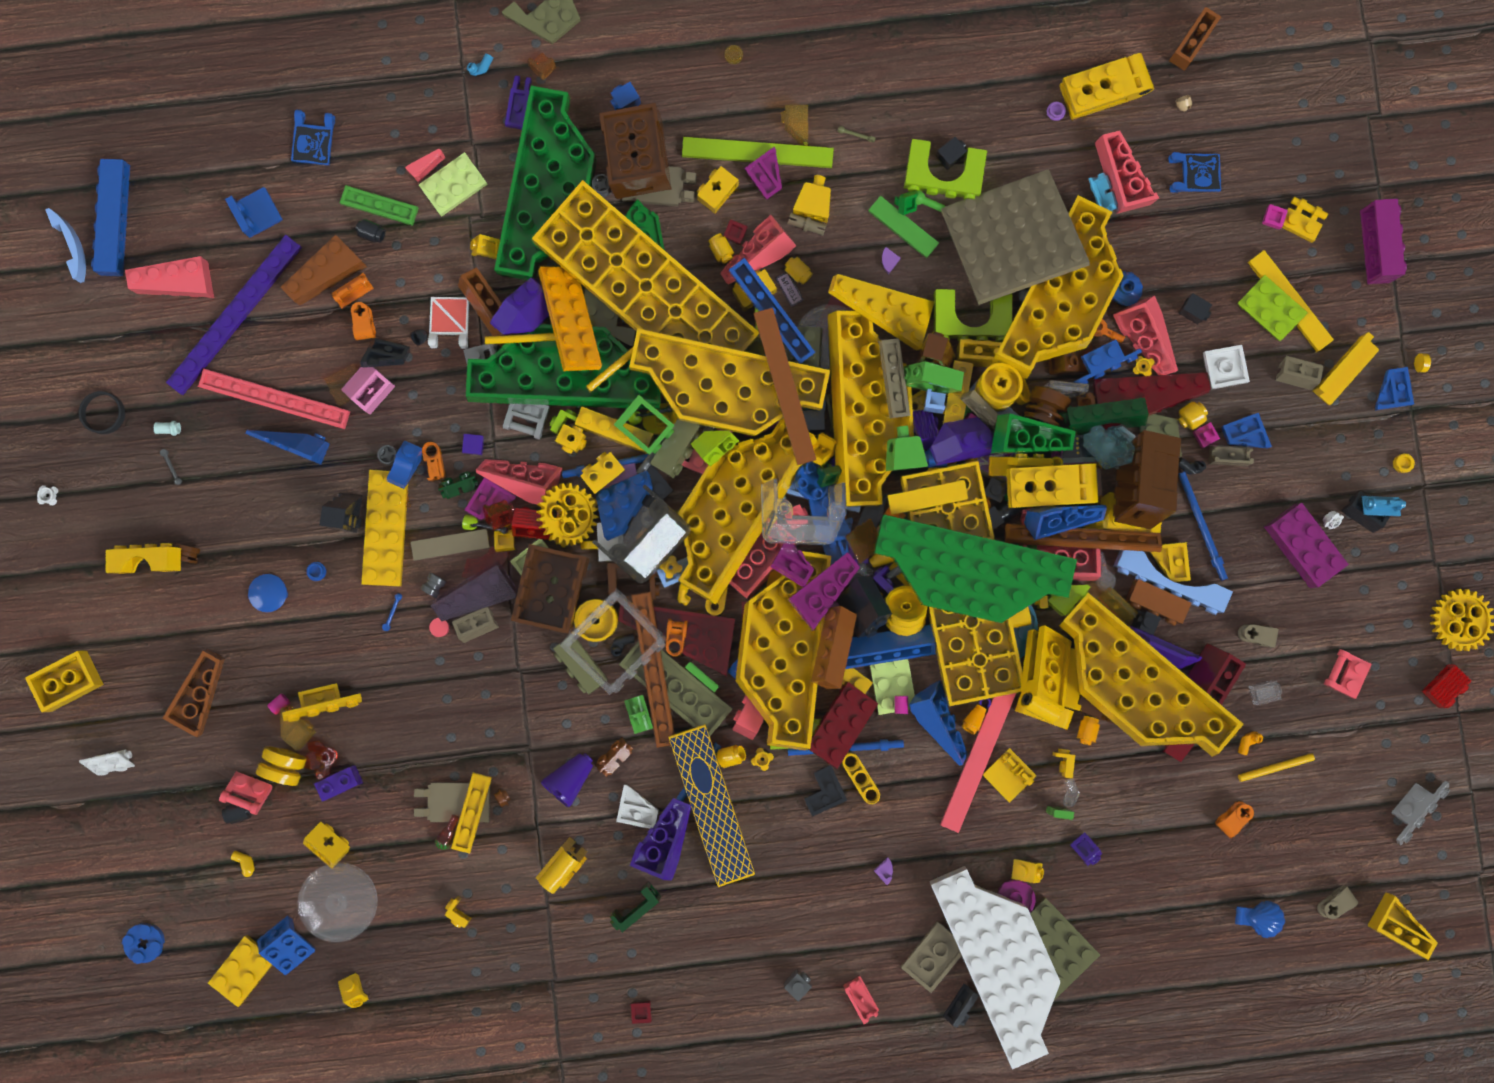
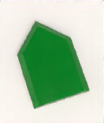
M637 199L625 217L665 250L659 216L643 206V203Z

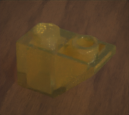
M282 707L280 709L281 738L295 751L301 750L316 733L312 729L314 726L305 719L303 721L301 718L294 722L283 721L282 712L294 710V708Z

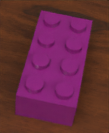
M1398 199L1374 200L1360 210L1367 285L1391 283L1405 275L1407 270L1403 254L1405 251V244L1402 242L1403 225L1400 223L1401 206L1398 204Z
M1303 503L1294 504L1264 526L1309 588L1320 587L1349 565Z

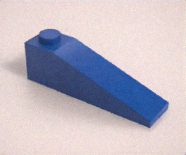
M247 430L245 433L320 465L330 443L325 441V437L316 433L314 436Z

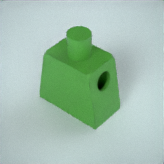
M908 426L897 427L898 438L887 441L886 471L928 467L920 436L909 437Z

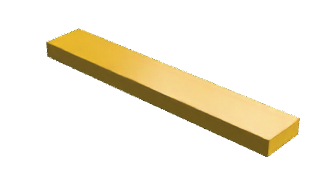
M1265 250L1247 262L1260 279L1266 275L1308 312L1296 326L1316 352L1334 340Z

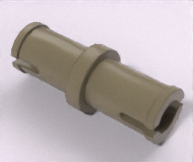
M790 213L789 218L791 219L788 220V225L801 228L804 232L810 231L821 236L824 235L825 231L817 227L826 229L827 224L811 220V217L808 216L805 218Z

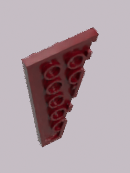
M1208 372L1094 379L1093 381L1096 404L1145 397L1149 416L1161 412L1165 408L1176 406L1183 401H1189L1207 394L1211 390ZM1108 423L1100 425V435L1108 430L1122 427L1123 424Z
M621 602L618 621L637 630L633 604ZM654 607L659 642L666 645L668 618L677 622L688 621L682 654L727 676L735 619ZM673 642L669 646L676 651L680 650V645L677 642Z

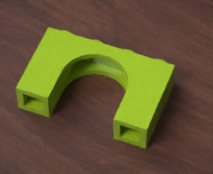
M912 139L904 182L905 189H908V191L921 190L928 195L943 194L947 198L962 197L964 200L975 199V196L981 195L987 150L968 147L963 174L956 180L946 182L935 178L929 170L928 158L931 142Z
M935 290L934 332L944 334V337L948 338L949 341L950 339H957V341H960V339H976L977 341L995 339L996 342H1003L1012 324V293L990 301V318L985 325L968 327L961 323L956 316L955 290Z

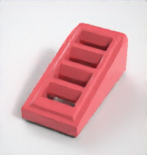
M437 149L407 165L405 169L419 183L445 159V156L440 149Z

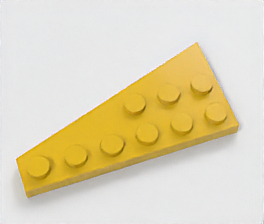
M840 274L833 276L828 291L829 294L916 351L922 348L934 301Z

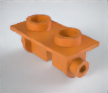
M362 273L332 292V297L343 309L374 288L365 274Z

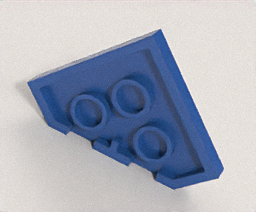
M647 470L596 493L603 535L607 541L625 534L629 528L627 524L639 512L643 505L641 502L646 494L649 495L653 487Z

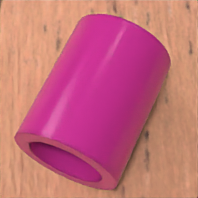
M281 693L267 706L277 715L290 704V701Z
M895 696V714H908V696Z

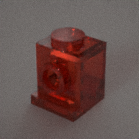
M502 500L490 506L483 505L485 521L493 531L512 523L515 510L511 503L508 504L506 500Z

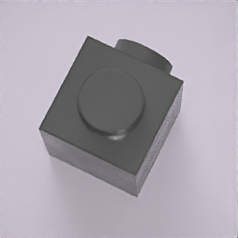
M796 969L784 982V988L799 1002L812 988L811 978L804 971L801 973Z

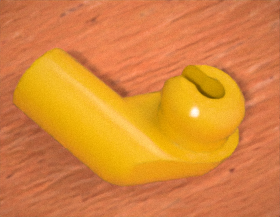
M234 851L231 860L240 863L243 876L250 877L255 870L252 857Z

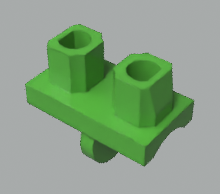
M643 695L624 701L634 734L653 728Z

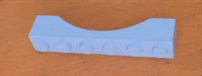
M1120 550L1113 567L1118 568L1117 572L1127 576L1128 574L1136 576L1135 580L1140 579L1144 582L1152 583L1155 587L1162 590L1165 589L1173 595L1187 599L1193 606L1199 607L1201 605L1205 607V611L1214 615L1224 613L1233 591L1217 584L1192 587L1175 583L1159 573L1143 551Z

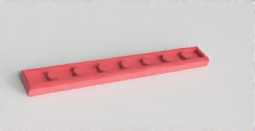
M203 369L198 387L341 429L346 428L351 412L207 369Z
M1016 693L992 698L991 705L987 709L980 730L940 823L941 826L959 833Z

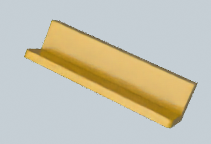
M1367 332L1361 335L1321 380V383L1312 390L1327 405H1331L1379 351L1370 342L1374 338L1371 333Z

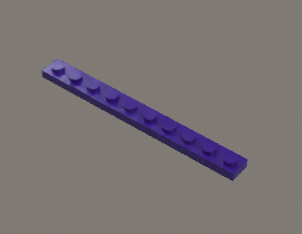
M287 235L282 238L167 380L166 383L181 395L186 393L203 369L207 367L302 249L300 245Z

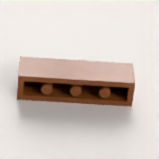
M476 267L460 275L458 287L492 336H505L490 324L502 303Z
M842 606L830 607L825 615L811 682L826 689H841L857 614Z

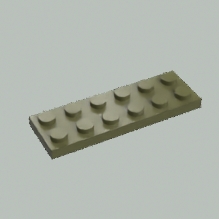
M638 641L619 665L646 687ZM661 649L670 708L694 728L705 724L709 736H711L731 712L732 708Z

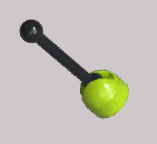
M668 405L666 408L659 409L657 411H659L660 413H671L673 410L670 407V405ZM636 410L628 421L630 425L635 426L641 423L643 417L654 414L652 412L641 414L640 411Z
M466 514L463 518V529L474 530L478 526L501 531L502 534L508 533L507 527L500 528L478 523V519L473 515Z

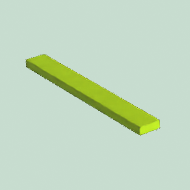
M683 137L682 157L754 162L771 148L775 147L777 162L780 165L832 168L834 148Z

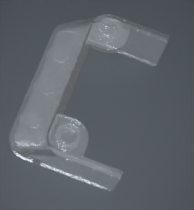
M777 479L761 484L763 538L769 543L828 545L833 543L846 516L845 483L828 488L829 506L827 508V517L793 515L791 503L786 499H778Z

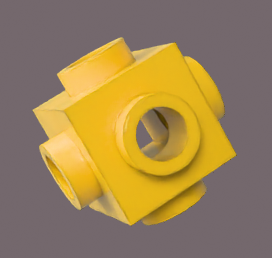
M563 424L555 442L562 446L561 449L569 454H572V452L578 454L579 450L582 451L587 440H585V434L582 433L584 430L575 425L571 428Z

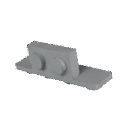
M1445 780L1434 794L1415 783L1392 811L1395 817L1407 824V827L1397 837V844L1401 846L1403 842L1408 843L1413 836V830L1416 827L1419 829L1426 820L1424 817L1427 813L1432 814L1438 806L1436 804L1440 798L1444 799L1450 792V789H1448L1449 782Z

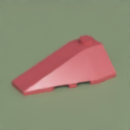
M772 215L753 231L755 235L749 242H744L742 245L744 248L740 254L734 255L720 274L727 284L735 282L729 273V269L743 258L747 260L754 271H757L782 259L796 247V244Z
M1155 295L1140 300L1113 314L1120 332L1132 341V346L1136 350L1141 349V353L1146 359L1152 358L1155 363L1152 369L1158 375H1167L1178 371L1164 317Z
M485 459L476 469V473L523 500L537 505L540 502H544L541 496H547L546 490H552L553 486H558L562 468L547 463H538V466L527 465V462L510 464L506 460Z

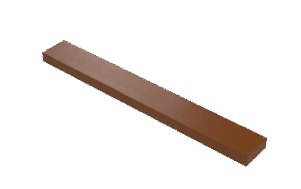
M769 308L755 312L754 318L796 464L801 465L815 461L816 456L774 310Z
M1005 524L1004 527L1005 543L1147 552L1162 551L1161 533L1075 528L1034 540L1025 525Z
M651 591L632 594L631 598L656 747L671 746L668 736L674 735L675 732Z

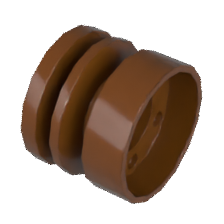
M1035 386L1029 397V400L1035 405H1026L1025 409L1028 412H1023L1022 417L1061 427L1059 423H1063L1064 418L1057 413L1066 414L1067 408L1071 404V399L1058 391Z

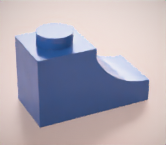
M404 440L395 455L393 466L387 476V482L405 489L422 460V448Z

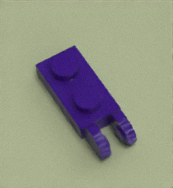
M515 75L513 88H511L505 127L522 130L532 84L531 78H526L524 90H520V76Z

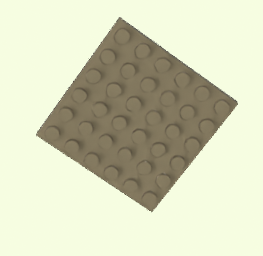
M1049 169L981 193L980 196H975V199H965L941 209L942 216L978 305L1090 265V261Z

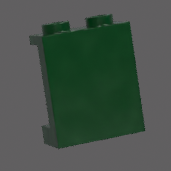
M649 881L641 890V893L646 898L624 917L617 909L612 912L610 923L617 931L620 929L623 933L659 903L661 895Z

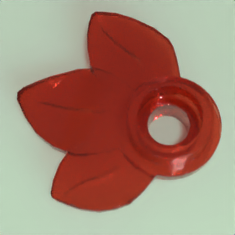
M312 741L308 743L310 753L304 756L307 759L304 768L314 770L316 779L320 780L330 774L331 765L336 762L338 754L334 748L325 747L320 741Z

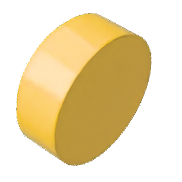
M1419 353L1415 358L1414 367L1417 372L1425 373L1430 369L1431 358L1427 353Z
M1400 454L1393 460V467L1399 473L1410 472L1415 465L1413 457L1409 454Z
M583 541L580 549L598 550V541Z

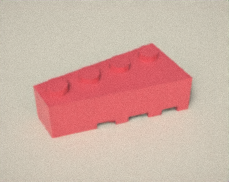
M1116 131L1102 135L1095 142L1103 172L1105 175H1108L1112 187L1109 189V192L1113 191L1118 203L1116 205L1117 209H1115L1116 214L1149 206L1157 201L1159 196L1156 192H1153L1149 179L1143 175L1140 169L1141 166L1132 156V150L1122 133Z
M201 256L125 270L128 289L136 294L214 298L209 263Z
M745 695L742 701L745 705L742 711L738 709L733 719L736 723L732 730L753 740L764 718Z

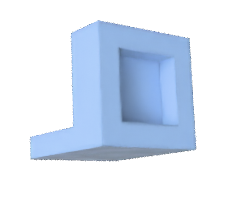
M927 389L923 411L943 414L946 394L932 392V389Z

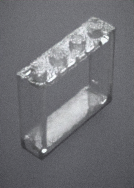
M616 588L561 642L560 646L610 695L613 692L617 693L624 686L623 682L627 678L631 680L638 673L636 669L641 664L645 666L652 659L650 656L655 651L658 653L665 647L666 637ZM618 601L656 641L610 685L571 645Z

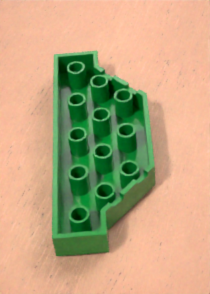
M536 86L530 87L494 269L499 276L521 280L536 278L538 264L549 256L533 243L532 237L582 180L592 187L597 160L594 152L568 116L570 106L568 92Z
M541 324L533 332L518 333L517 335L554 332L552 325ZM592 326L602 363L600 370L563 371L556 341L505 343L497 353L488 359H468L466 398L468 402L628 408L635 398L640 395L655 409H660L661 392L648 373L630 370L631 359L592 392L586 388L591 381L628 351L611 335V332L606 327ZM641 404L637 409L647 408Z
M882 515L873 553L893 558L921 605L997 623H1003L1047 594L1069 598L1077 559L888 515Z

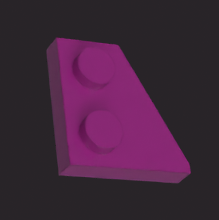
M773 147L744 169L766 200L782 189L776 149Z
M484 477L466 506L465 511L482 520L514 500L516 496Z
M788 536L770 567L804 587L814 569L806 561L802 551L797 550L792 543L793 538Z

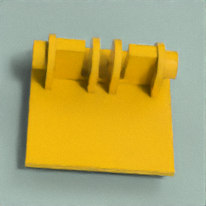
M1009 748L983 773V776L1010 803L1027 785L1030 786L1034 782L1033 779L1036 777V774Z

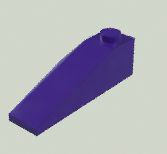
M675 798L671 800L659 816L660 819L654 827L650 828L647 836L636 847L630 863L631 867L662 880L673 879L682 850L691 810L690 804Z

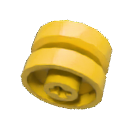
M996 363L984 371L976 382L974 390L996 412L1009 408L1022 392L1023 381L1017 369L1009 364Z
M910 586L896 587L890 591L886 597V603L892 615L887 619L886 626L891 632L902 636L913 635L921 631L926 622L928 606L921 605Z
M593 599L586 601L579 606L575 613V629L587 641H603L610 637L617 628V611L606 600ZM598 617L600 621L594 624L595 621L592 619Z
M265 746L261 756L267 762L258 764L256 774L276 783L297 786L301 775L296 770L304 768L307 760L306 757L286 749Z

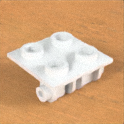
M126 749L79 760L82 765L96 775H106L108 772L125 771L127 768L135 767L129 761V758H132V753Z

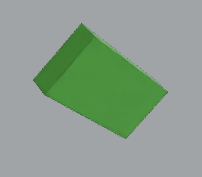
M692 662L685 666L688 671L713 692L719 688L718 684Z
M1047 806V814L1055 818L1074 819V812L1067 808Z

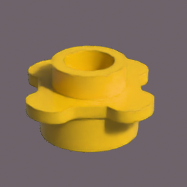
M1138 356L1136 366L1133 368L1134 374L1140 373L1144 374V376H1150L1152 374L1151 368L1155 363L1154 360Z
M669 556L667 561L661 562L659 565L660 569L666 573L665 576L668 579L673 578V575L682 571V566L677 563L675 556Z
M758 748L755 757L751 759V763L766 771L774 756L772 753L765 752L763 748Z

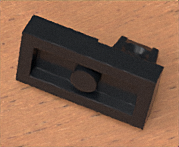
M964 983L943 1014V1017L956 1028L959 1025L964 1026L970 1018L967 1012L970 1011L979 994Z

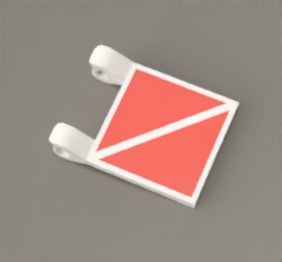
M431 297L428 338L430 348L438 347V335H459V346L462 349L468 348L469 301L466 297Z

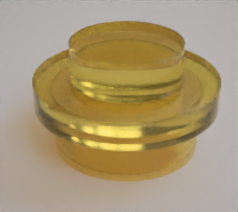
M737 45L727 47L725 50L726 61L730 64L740 63L743 59L742 49Z

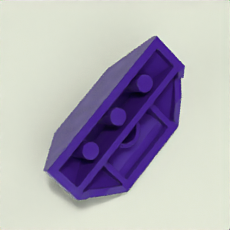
M530 278L508 296L490 321V324L503 335L533 332L550 317L540 278Z
M978 417L944 423L930 447L936 465L1001 454L991 453L994 432Z
M1128 626L1178 669L1201 661L1202 657L1135 627Z

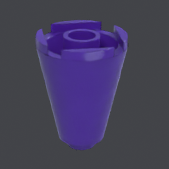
M579 753L541 781V784L557 800L569 808L591 772L593 760L586 753L583 755Z

